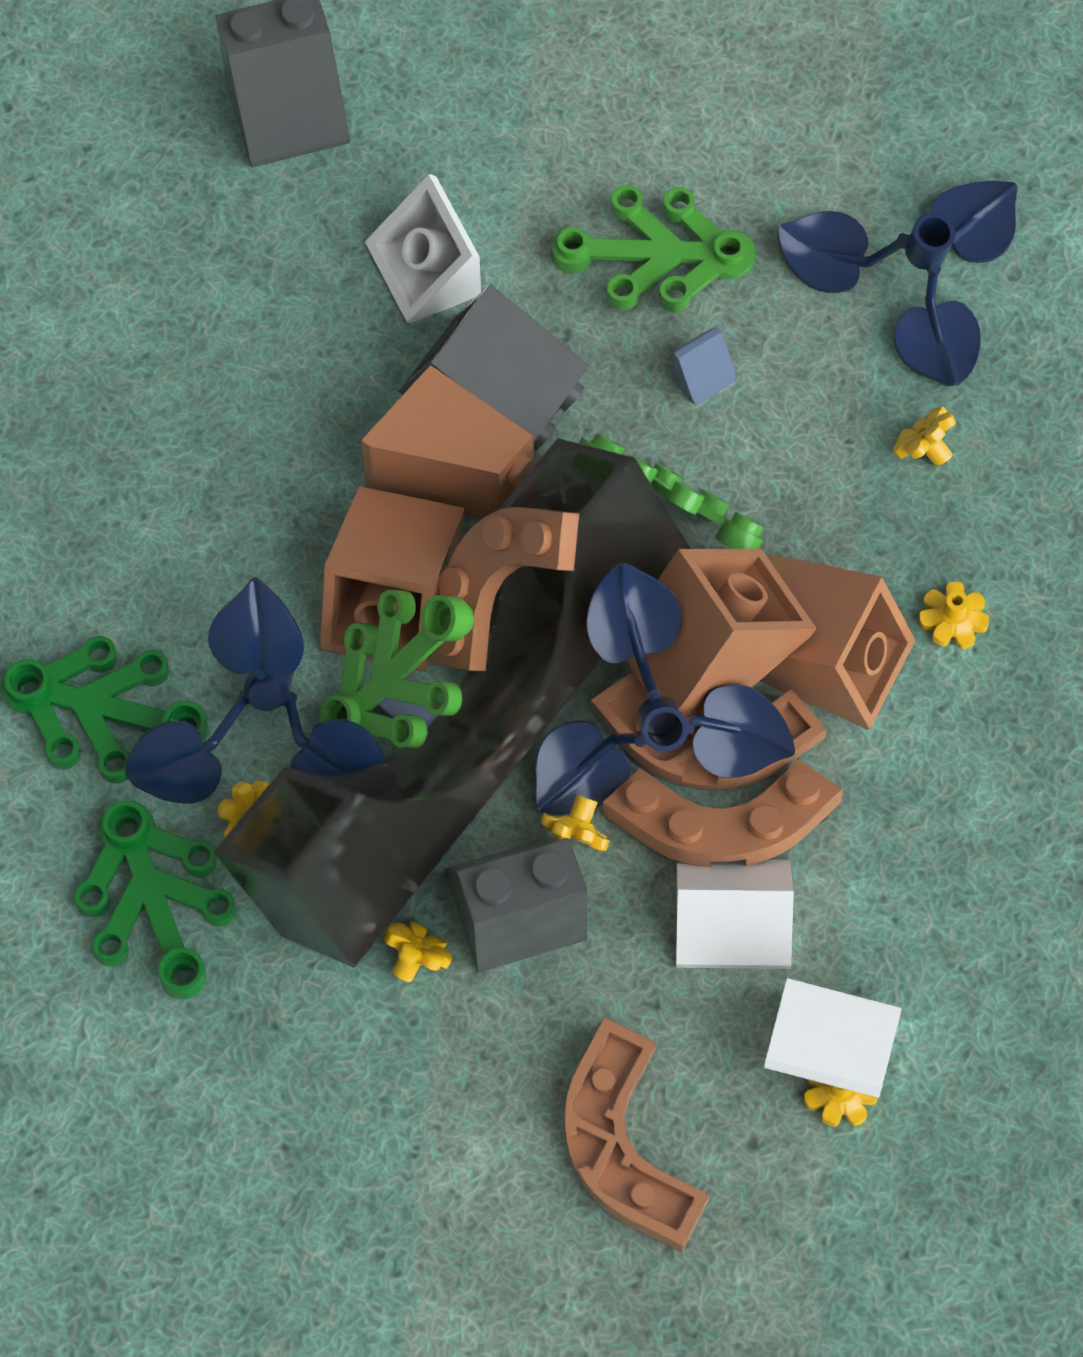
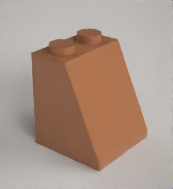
M431 365L361 440L367 488L465 508L464 517L481 520L501 509L512 507L526 508L536 492L533 435Z
M359 486L325 562L320 650L346 655L344 634L351 624L369 623L379 628L378 601L381 594L390 589L408 591L414 597L416 604L415 614L411 621L401 624L397 653L423 629V607L431 597L439 595L440 575L447 568L452 554L462 540L465 508ZM396 601L395 611L397 612L398 602ZM362 635L361 644L363 645L364 636ZM431 655L415 670L426 672ZM374 656L366 657V659L374 661Z
M678 549L658 580L663 582L672 591L679 603L682 615L681 629L673 644L666 650L659 653H645L660 696H666L674 700L687 719L693 714L703 715L704 699L707 693L716 686L738 683L753 687L808 640L817 628L762 549ZM634 655L626 661L630 665L633 674L639 679L646 690Z
M767 554L768 559L817 629L808 640L763 677L760 682L784 693L792 689L802 701L870 730L916 641L886 583L881 576Z

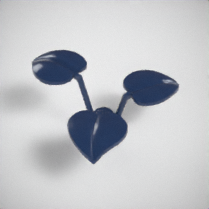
M981 181L949 189L935 199L929 213L917 219L910 235L900 233L894 242L871 256L864 257L868 248V237L864 228L850 215L836 211L816 212L796 221L780 224L777 231L780 250L789 268L804 284L821 292L840 293L855 287L860 275L859 266L871 267L901 248L905 249L909 262L916 268L927 270L928 272L925 295L926 308H911L903 313L894 330L895 349L901 360L916 373L945 386H958L968 378L977 362L981 343L980 328L974 314L964 303L948 301L936 306L935 296L938 275L941 271L940 265L945 261L952 245L960 258L973 263L991 262L1001 257L1008 250L1016 230L1017 184L1006 181Z
M620 563L606 573L595 588L587 610L586 625L590 643L603 660L609 663H621L635 655L636 663L649 698L643 702L637 712L636 719L639 731L637 733H614L607 739H604L600 729L587 721H571L556 726L545 736L538 749L535 766V803L538 811L542 813L569 814L577 794L598 802L596 806L598 807L629 778L631 772L628 758L623 752L614 748L615 745L636 744L638 747H642L647 743L648 746L656 751L668 752L681 746L687 734L692 733L696 725L699 727L693 734L692 747L697 760L710 773L725 778L747 776L774 762L793 756L795 754L794 741L786 721L773 703L762 693L747 685L732 683L714 687L707 693L704 699L703 715L693 714L687 719L674 700L666 696H660L645 653H659L673 644L681 629V609L676 597L663 582L629 563Z
M257 577L252 578L217 613L209 629V648L217 661L227 670L234 673H248L244 689L239 692L238 699L216 731L207 741L202 742L198 730L186 721L161 723L145 732L132 748L126 764L127 779L136 788L169 802L182 804L200 802L216 790L222 775L221 764L210 751L219 745L244 707L251 703L253 707L261 711H271L282 705L286 707L294 741L302 748L293 757L290 771L297 784L312 796L331 802L360 800L381 792L393 780V774L386 764L380 745L361 725L345 719L326 720L317 724L312 729L309 739L304 735L296 707L297 695L290 691L294 671L299 666L304 653L303 636L286 605Z

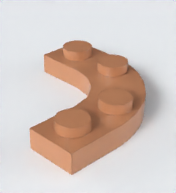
M505 508L484 517L465 534L452 554L447 568L440 575L439 595L462 598L473 611V627L467 635L458 641H444L433 652L432 664L469 671H486L490 619L495 595L505 578L519 567L534 566L574 571L579 513L537 508Z
M630 672L592 698L591 710L611 734L637 733L639 731L636 719L637 712L643 702L649 698L639 679L633 672ZM791 689L772 703L787 723L794 741L795 754L747 776L725 778L714 775L704 769L697 760L692 747L693 734L698 726H694V731L687 734L681 746L668 752L656 751L648 746L647 743L642 747H638L636 744L620 745L641 766L669 782L696 789L725 790L747 786L770 777L824 740L827 729Z
M798 759L767 790L750 802L726 809L702 807L681 797L639 768L603 801V815L641 843L669 859L688 865L710 867V861L731 862L745 860L746 866L772 859L799 843L841 803L842 789Z
M604 1017L574 1073L567 1093L565 1136L571 1163L583 1187L606 1212L629 1227L679 1252H683L709 1202V1194L655 1168L639 1156L626 1135L624 1117L629 1100L656 1051V1042Z

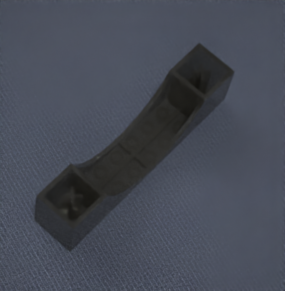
M557 438L498 510L522 507L579 513L574 571L525 566L519 567L505 578L495 595L492 608L486 671H468L459 687L462 693V704L458 712L452 716H438L427 728L426 740L420 747L403 748L394 755L384 759V762L357 771L320 775L301 772L284 766L213 851L282 937L354 968L601 661L602 658L590 643L586 619L592 594L604 575L617 564L629 563L635 568L659 579L678 549H690L634 457Z

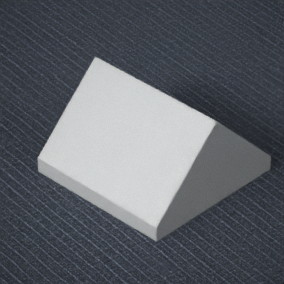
M428 174L365 241L407 323H414L461 304L481 293L480 257L437 177Z
M769 859L746 866L745 860L731 862L710 861V867L688 865L676 861V968L791 969L794 890L790 860Z
M787 978L764 1068L879 1098L902 1008Z

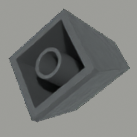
M273 0L215 15L226 85L252 168L351 143L330 30L320 0Z
M490 284L456 314L398 392L403 395L431 365L532 434L534 451H537L556 427L550 422V419L558 408L565 412L584 390V386L578 381L589 368V365Z
M550 837L445 868V874L478 973L587 941V888L569 838Z

